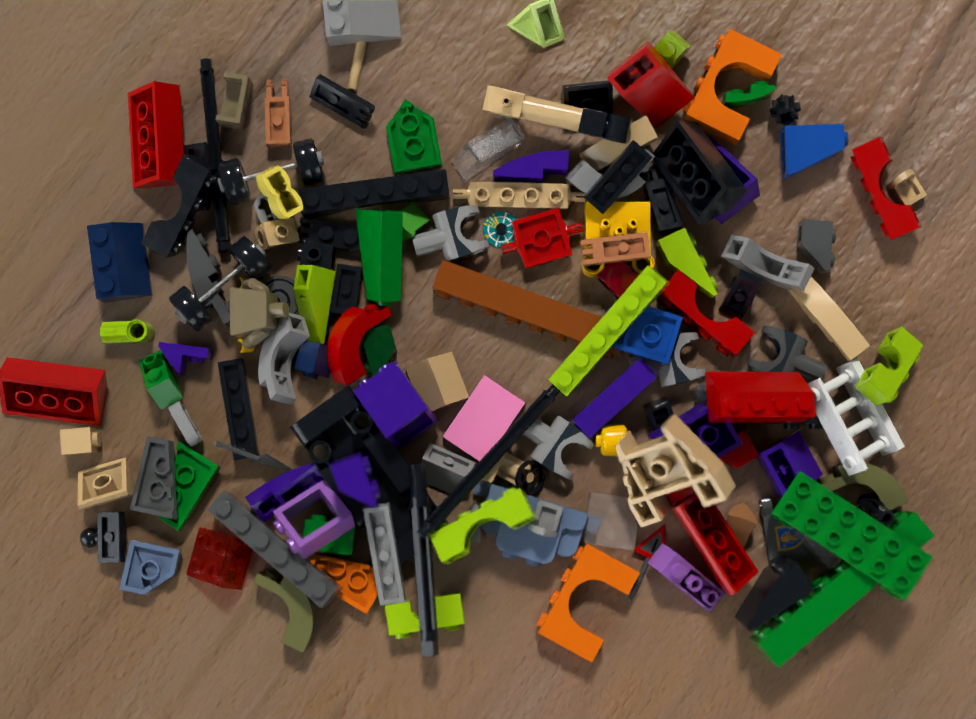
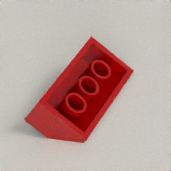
M153 81L128 92L132 183L135 189L177 185L173 176L184 155L180 85Z
M6 358L0 369V401L3 414L101 426L107 394L105 370Z
M705 372L709 423L804 422L816 417L813 390L799 372Z
M694 491L693 494L671 507L676 518L682 524L690 540L698 549L704 562L707 563L725 593L731 596L736 594L759 572L715 504L704 507L696 491Z

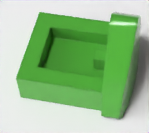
M411 203L402 210V241L413 237L430 220L414 203Z

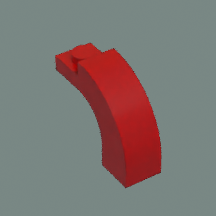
M371 303L363 309L352 306L337 320L327 345V362L334 382L347 386L366 374L359 354L360 343L364 334L370 328L391 316L388 306H378L377 303Z

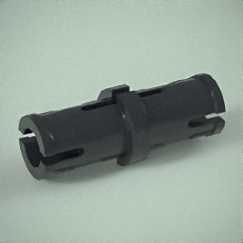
M861 495L857 499L858 508L883 525L888 526L894 522L895 515H892L894 514L893 511L887 509L881 501L873 500L868 495Z

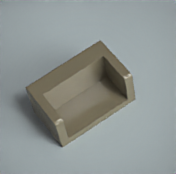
M224 72L226 88L221 114L216 115V121L220 127L244 131L253 83L247 75Z

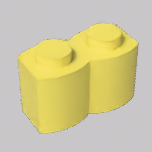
M270 167L255 176L259 190L268 198L269 207L277 218L287 219L303 210L302 200L299 194L291 188L289 176L282 167Z

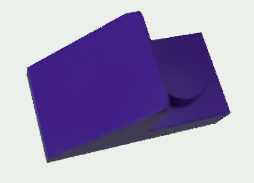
M159 342L158 345L176 372L181 376L185 375L187 357H189V362L204 364V359L212 360L213 350L209 348Z

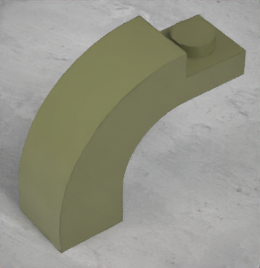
M865 463L868 467L867 470L851 476L847 474L843 465L839 464L832 467L836 475L835 477L831 473L819 478V484L830 491L851 483L861 485L869 491L874 500L881 501L889 510L908 503V499L897 480L887 471L872 464Z
M266 570L265 573H257L253 583L276 593L288 606L290 620L280 642L304 653L315 630L316 614L313 601L285 576L281 582L278 580L280 576Z

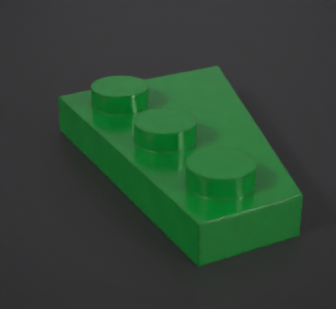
M178 441L174 462L177 520L158 516V518L176 530L182 531L221 467L183 442Z

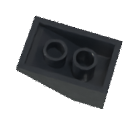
M777 556L769 562V566L763 569L735 617L750 632L813 592L814 588L799 564L787 556Z

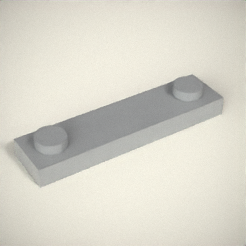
M390 503L377 504L373 507L370 505L364 506L363 511L380 605L403 603L406 600Z

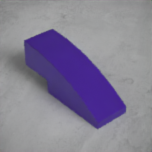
M569 150L539 152L515 159L494 170L493 181L542 183L543 174L567 175Z
M310 463L270 480L245 498L261 520L266 522L274 516V510L324 480L317 466L314 463Z

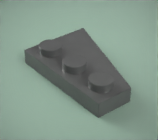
M147 436L129 510L177 520L173 441Z

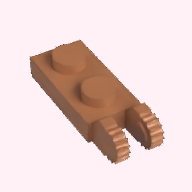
M288 79L281 80L282 97H274V83L272 80L266 81L265 138L267 148L291 147V108Z

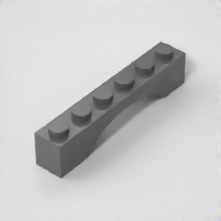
M223 490L209 507L208 511L319 607L327 608L343 589L341 585L308 559H303L298 552L294 554L287 542L270 529L232 492Z

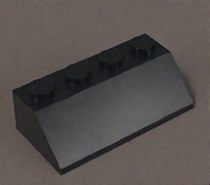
M677 119L652 153L655 156L653 161L700 225L734 208L747 191L744 184L697 122Z

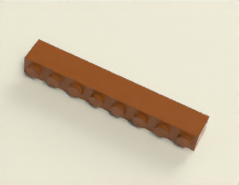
M442 260L432 286L433 291L437 292L436 296L445 300H450V297L460 300L459 304L464 307L473 309V306L482 308V313L492 317H496L497 314L506 317V322L517 326L520 325V322L529 325V330L539 334H543V331L553 334L552 338L555 340L566 342L568 339L576 342V347L602 318ZM611 347L604 357L613 359V356H620L621 351Z

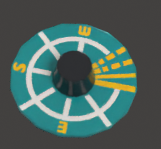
M502 211L492 213L487 217L483 225L485 239L495 247H501L500 245L514 242L515 234L511 221L516 220L515 217Z

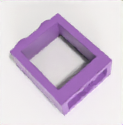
M325 480L320 481L273 511L276 519L273 524L280 535L285 534L287 536V544L294 554L298 552L303 559L355 527L352 513L334 490L332 491ZM322 500L335 516V519L301 539L288 520Z

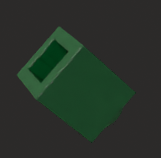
M389 324L368 330L361 340V354L366 353L368 362L364 363L368 378L375 376L382 366L389 364L397 351Z

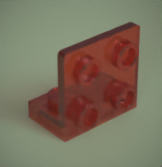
M200 527L186 574L221 588L242 590L253 549L239 537H232Z

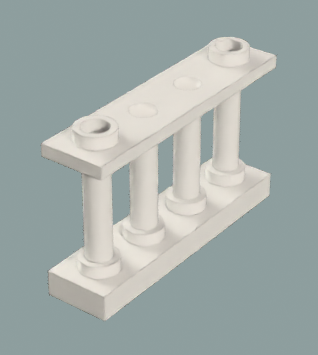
M858 358L837 367L836 370L839 376L824 384L821 378L808 383L814 393L815 413L849 476L867 470L868 467L864 460L880 451L881 455L884 456L905 447L882 404L874 405L855 388L856 383L864 372ZM845 385L851 398L835 406L829 392ZM856 407L863 420L847 429L840 415ZM868 429L874 443L859 451L852 438Z

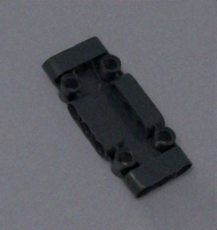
M348 385L290 426V429L306 449L310 458L319 467V472L332 491L334 490L352 513L353 520L361 529H364L366 534L367 529L363 508L369 505L338 490L330 465L332 461L361 452L363 457L368 456L372 467V473H369L371 481H377L381 497L377 498V504L390 503L400 565H402L414 556L409 465L400 451L386 439L353 392L351 386ZM365 415L368 417L369 425L366 428H358L355 424L357 416ZM321 444L326 446L328 449L327 456L323 458L317 457L314 453L315 446ZM428 494L430 516L437 506Z

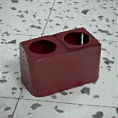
M624 262L608 263L596 279L618 300L638 276Z

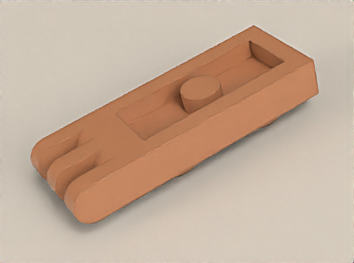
M648 232L580 241L583 247L591 246V249L581 251L582 256H592V259L583 260V266L650 258Z

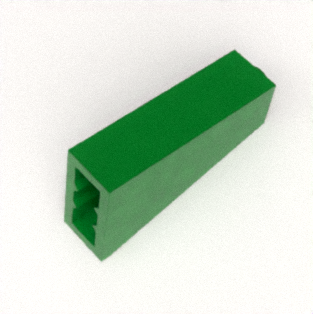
M356 209L367 300L376 301L378 306H391V302L401 301L403 211Z

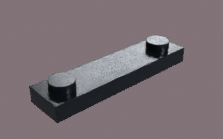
M239 358L218 362L231 446L260 456L244 359ZM232 452V453H233V459H234V460H241V459H247V458H248V457H245V456H242V455H240V454H237V453Z

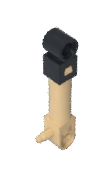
M487 86L482 110L520 120H529L622 144H627L632 119L527 96L524 93L495 86Z

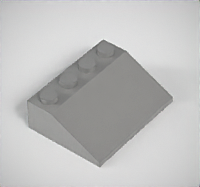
M323 0L326 38L329 46L401 39L398 0Z

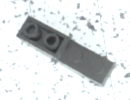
M191 229L187 232V263L190 278L199 299L218 283V280L213 282V279L221 275L218 271L221 265L214 254H208L205 247L209 245L201 233L197 235ZM220 287L203 301L202 305L207 311L214 307L223 323L229 327L230 301L225 302L221 295L225 292Z

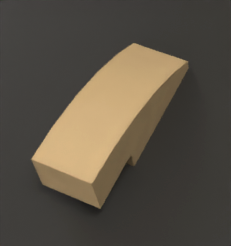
M644 116L631 123L627 144L603 139L580 153L579 157L597 172H600L610 167L632 140L644 148L656 142L658 136L648 117Z

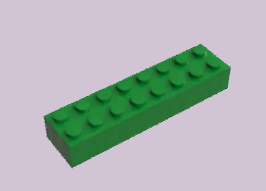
M893 511L894 514L892 515H895V520L891 525L886 526L919 548L935 536L915 511ZM839 558L829 565L828 568L830 570L824 576L820 574L811 580L810 584L814 588L813 592L772 617L773 619L766 625L763 623L752 631L754 635L750 637V640L770 663L779 668L878 583Z

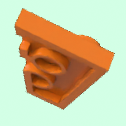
M315 553L310 562L343 587L337 597L367 614L378 596L373 565Z

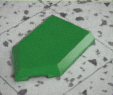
M405 99L397 113L386 126L394 175L442 167L434 118Z

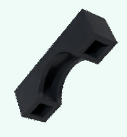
M183 155L173 176L181 190L182 201L180 209L170 220L152 221L141 244L166 258L178 255L183 249L185 234L195 224L193 218L196 212L202 209L206 201L204 195L207 189H211L216 181L215 173L217 168L193 155Z

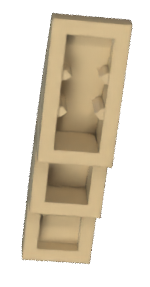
M810 277L804 291L795 288L788 290L813 324L816 323L828 340L835 343L847 361H851L870 347L854 324L812 277Z

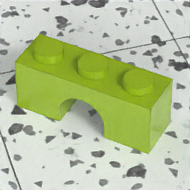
M902 326L888 332L876 350L886 360L887 368L881 363L866 368L856 383L855 388L876 406L892 402L898 395L897 390L900 385L909 377L908 371L911 366L919 360V353L924 345Z
M456 592L435 596L437 628L445 627L446 631L461 629L460 625L465 624L461 593ZM411 600L385 605L389 636L395 635L396 639L411 637V632L420 631L419 616L414 613Z

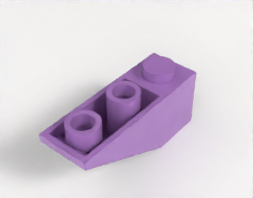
M663 543L648 561L650 566L708 612H711L725 593L678 553Z

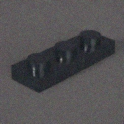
M632 140L583 197L600 213L604 214L653 157L636 141Z

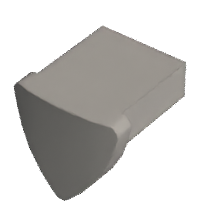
M538 500L535 510L537 519L532 521L531 524L529 523L527 528L542 536L557 537L558 532L556 530L563 507Z

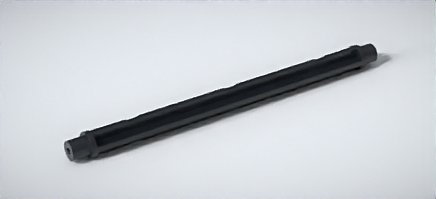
M204 58L200 60L201 69H199V73L201 74L207 143H210L211 166L217 168L215 173L216 181L213 185L216 242L218 243L219 252H228L231 238L227 218L225 192H221L218 178H220L218 163L222 162L219 124L216 121V115L218 114L215 99L214 68H212L211 59Z
M552 384L547 390L542 392L431 515L422 522L423 525L417 533L423 539H426L431 532L434 533L440 524L537 418L555 401V397L560 393V390Z

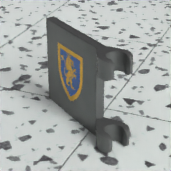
M768 497L759 498L769 562L777 556H787L794 562L819 558L817 543L795 528L790 530L769 516L773 511L771 499Z

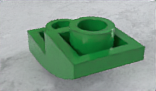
M756 81L749 86L747 93L740 89L730 90L723 96L722 104L727 108H738L756 104L769 98L775 91L776 85H769L766 81Z

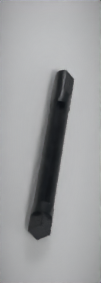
M425 463L408 464L422 657L436 656L439 654L431 538L428 536L426 539H423L417 533L423 525L422 522L429 517Z

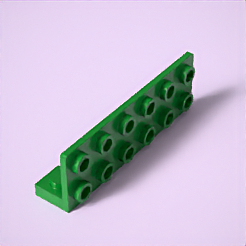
M798 472L777 506L769 515L788 529L795 528L879 583L878 588L900 602L908 598L932 560L930 554L802 472Z

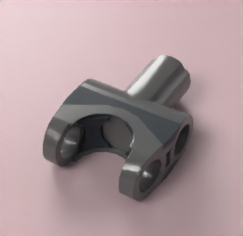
M763 326L761 333L769 337L768 339L774 343L776 355L770 362H759L749 359L747 363L748 368L754 372H799L804 379L810 382L819 378L823 379L827 365L803 355L808 340L783 329Z

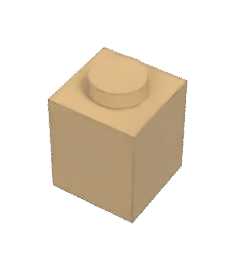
M84 427L60 430L61 455L98 453V447L101 446V436L97 432V428Z

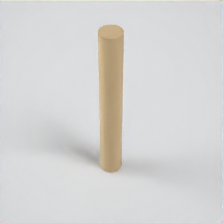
M358 42L356 44L347 90L357 91L367 42Z

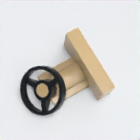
M506 452L483 477L481 482L489 485L496 475L515 485L517 489L523 490L522 485L524 484L525 494L533 495L543 486L545 470L538 461L527 460L524 462ZM535 463L538 468L530 470L532 466L529 464ZM540 472L539 482L537 486L533 490H531V484L534 483L536 475Z

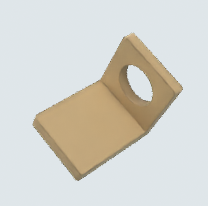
M294 218L263 222L254 230L257 244L264 252L273 246L300 241Z

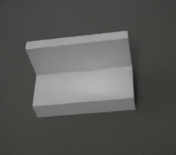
M429 443L421 460V463H425L427 484L448 493L454 490L475 465L474 461L432 443Z

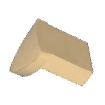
M912 169L904 171L887 184L888 189L893 191L901 205H912L927 196Z

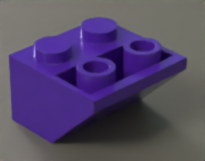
M799 431L757 452L759 455L757 460L778 498L783 497L798 472L806 474L813 480L823 475Z
M358 452L332 461L330 467L338 490L367 505L376 506L377 498L381 497L377 481H371L369 473H372V467L368 456L363 457L362 453Z

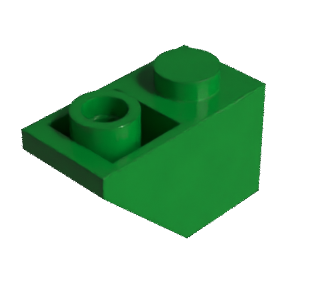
M161 350L154 354H149L139 361L146 389L161 410L183 399L180 385Z

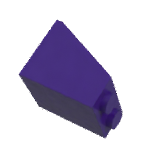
M395 361L382 366L375 376L371 379L363 380L358 385V388L353 391L386 439L398 450L439 421Z

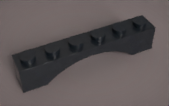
M446 169L298 189L303 203L301 214L304 218L329 216L347 210L374 205L432 202L450 199Z

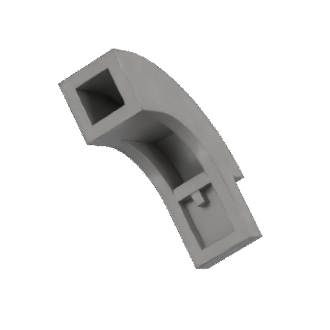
M644 149V150L647 151L653 158L655 157L649 150ZM653 158L641 170L643 174L652 166ZM581 160L566 179L576 188L587 193L603 174L598 173L587 162ZM638 174L618 198L633 193L645 181Z
M731 234L721 257L737 268L753 274L765 282L788 290L795 288L804 291L815 269L810 264L775 255L760 247L750 238Z
M289 312L287 317H279L278 328L270 331L269 336L263 342L259 357L258 378L259 385L268 388L270 400L289 405L296 400L291 380V364L297 349L310 337L306 320L303 316Z

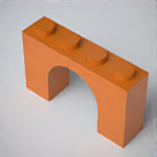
M729 28L726 36L721 34L715 45V48L719 49L716 56L710 55L704 69L708 70L705 77H699L693 89L697 91L695 98L685 105L682 111L686 113L684 121L697 122L704 131L736 146L750 119L727 108L718 100L714 89L715 79L724 71L738 69L768 82L782 54Z
M584 543L583 547L578 545L577 551L572 556V559L575 560L572 568L567 567L560 579L563 582L560 590H554L548 601L551 607L547 613L542 612L536 625L539 626V634L582 658L593 662L604 639L580 626L572 619L569 612L571 593L579 584L585 581L600 580L629 595L640 572Z

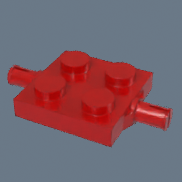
M559 208L511 221L515 234L514 242L500 246L503 255L517 251L522 257L524 268L529 269L572 256L569 244L570 235L584 231L581 222L567 226L562 220Z

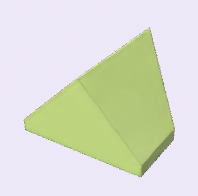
M539 0L528 5L506 25L542 46V48L565 39L554 0Z

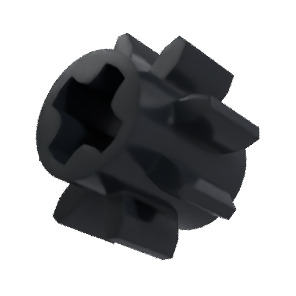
M781 94L776 100L771 101L770 117H776V124L790 125L794 120L799 119L798 112L801 111L800 102H795L794 95Z

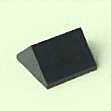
M609 80L563 85L561 92L562 104L613 114V85Z

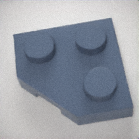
M130 540L119 590L144 595L176 575L181 550L138 540Z

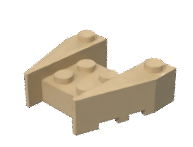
M675 414L661 428L665 436L638 445L632 433L628 431L616 444L619 462H622L624 470V486H627L628 504L640 527L663 520L672 507L665 495L667 493L692 485L703 506L706 507L727 500L736 486L724 463Z

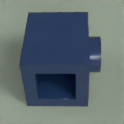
M305 341L300 346L294 369L303 371V377L318 380V376L329 378L327 346Z

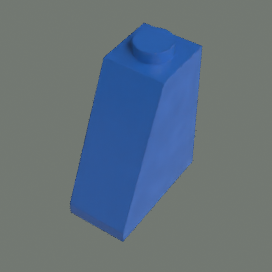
M844 124L784 126L780 131L782 179L793 177L843 151L848 144V133L844 131Z

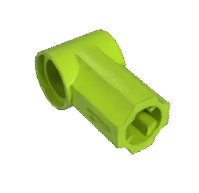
M137 319L132 321L102 322L100 337L103 344L148 343L154 337V328L150 323ZM142 325L144 327V334L138 338L136 336V329Z

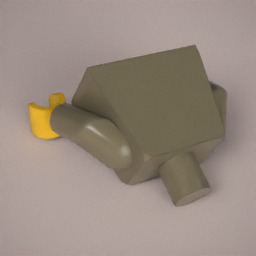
M239 277V280L242 282L241 287L230 288V335L242 337L238 339V343H242L240 353L254 352L255 346L269 336L270 331L278 328V317H287L289 315V306L287 302H278L277 294L271 293L268 286L257 279Z

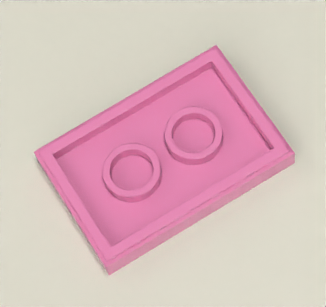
M484 375L443 437L480 461L505 434L525 402Z

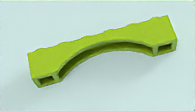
M647 266L548 380L564 395H572L615 342L659 297L670 283L651 266Z

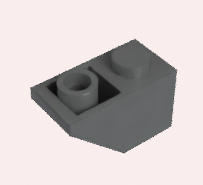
M803 219L798 223L797 249L819 274L829 272L830 268H833L835 255L831 253L832 244L835 243L836 229H833V222Z

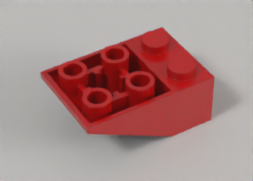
M649 40L613 68L607 77L620 95L643 117L647 116L655 128L695 98Z

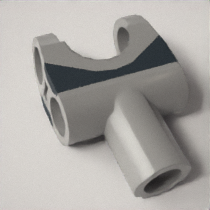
M478 206L455 207L434 214L432 217L436 229L412 237L417 257L442 250L445 261L453 263L487 250L490 247L488 240L471 241L466 239L461 233V227L464 222L480 213Z
M678 333L668 365L642 358L656 374H659L661 387L683 384L705 376V368L696 370V368L686 367L680 359L682 347L689 342L699 340L698 333ZM628 357L629 367L640 357Z
M560 416L556 417L551 426L537 418L523 434L537 444L530 457L541 463L548 470L568 480H571L574 474L566 469L561 460L563 448L568 444H578L592 450L595 445L577 427Z

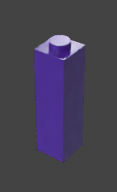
M640 357L573 418L574 426L588 438L592 437L656 379L657 374Z

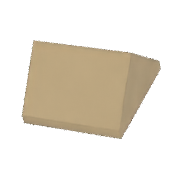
M452 352L427 358L406 369L410 382L432 412L469 398Z
M121 458L78 471L77 506L79 509H88L133 496L135 485L127 458Z

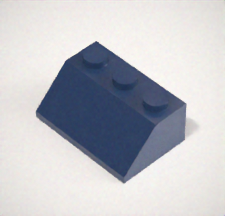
M109 222L87 226L96 299L107 303L153 296L147 249L145 245L141 244L145 236L143 223Z

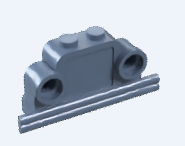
M480 481L475 486L473 494L485 497L487 500L493 499V501L502 498V493L509 489L494 484L487 485ZM526 495L535 512L538 500L542 499ZM562 506L563 510L556 530L558 535L555 538L532 532L527 528L528 524L514 530L504 522L491 521L481 525V528L487 534H497L496 546L502 551L501 556L516 560L517 556L526 558V564L540 568L541 563H550L554 559L555 553L561 557L573 555L578 549L583 529L597 532L601 518Z

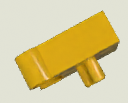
M589 202L585 203L584 240L648 232L650 258L643 260L648 263V266L654 268L655 262L651 256L650 202H613L604 214L600 213ZM586 246L584 248L591 249V246ZM585 256L583 260L592 259V256ZM632 260L630 269L639 276L643 271L637 268V260ZM582 261L581 269L584 275L593 278L598 276L605 264H599V269L592 271L587 266H583Z

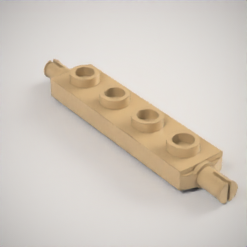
M470 182L468 189H453V199H468L469 206L476 205L478 207L568 209L570 202H585V198H582L585 193L571 192L569 184Z

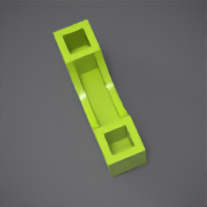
M511 488L502 493V498L493 501V499L487 500L479 505L480 509L472 513L471 511H466L458 515L457 521L451 524L448 522L440 524L436 531L429 534L441 562L448 565L470 554L472 535L481 525L487 522H504L510 528L517 530L536 520L537 517L525 492L520 488L517 490L516 488Z

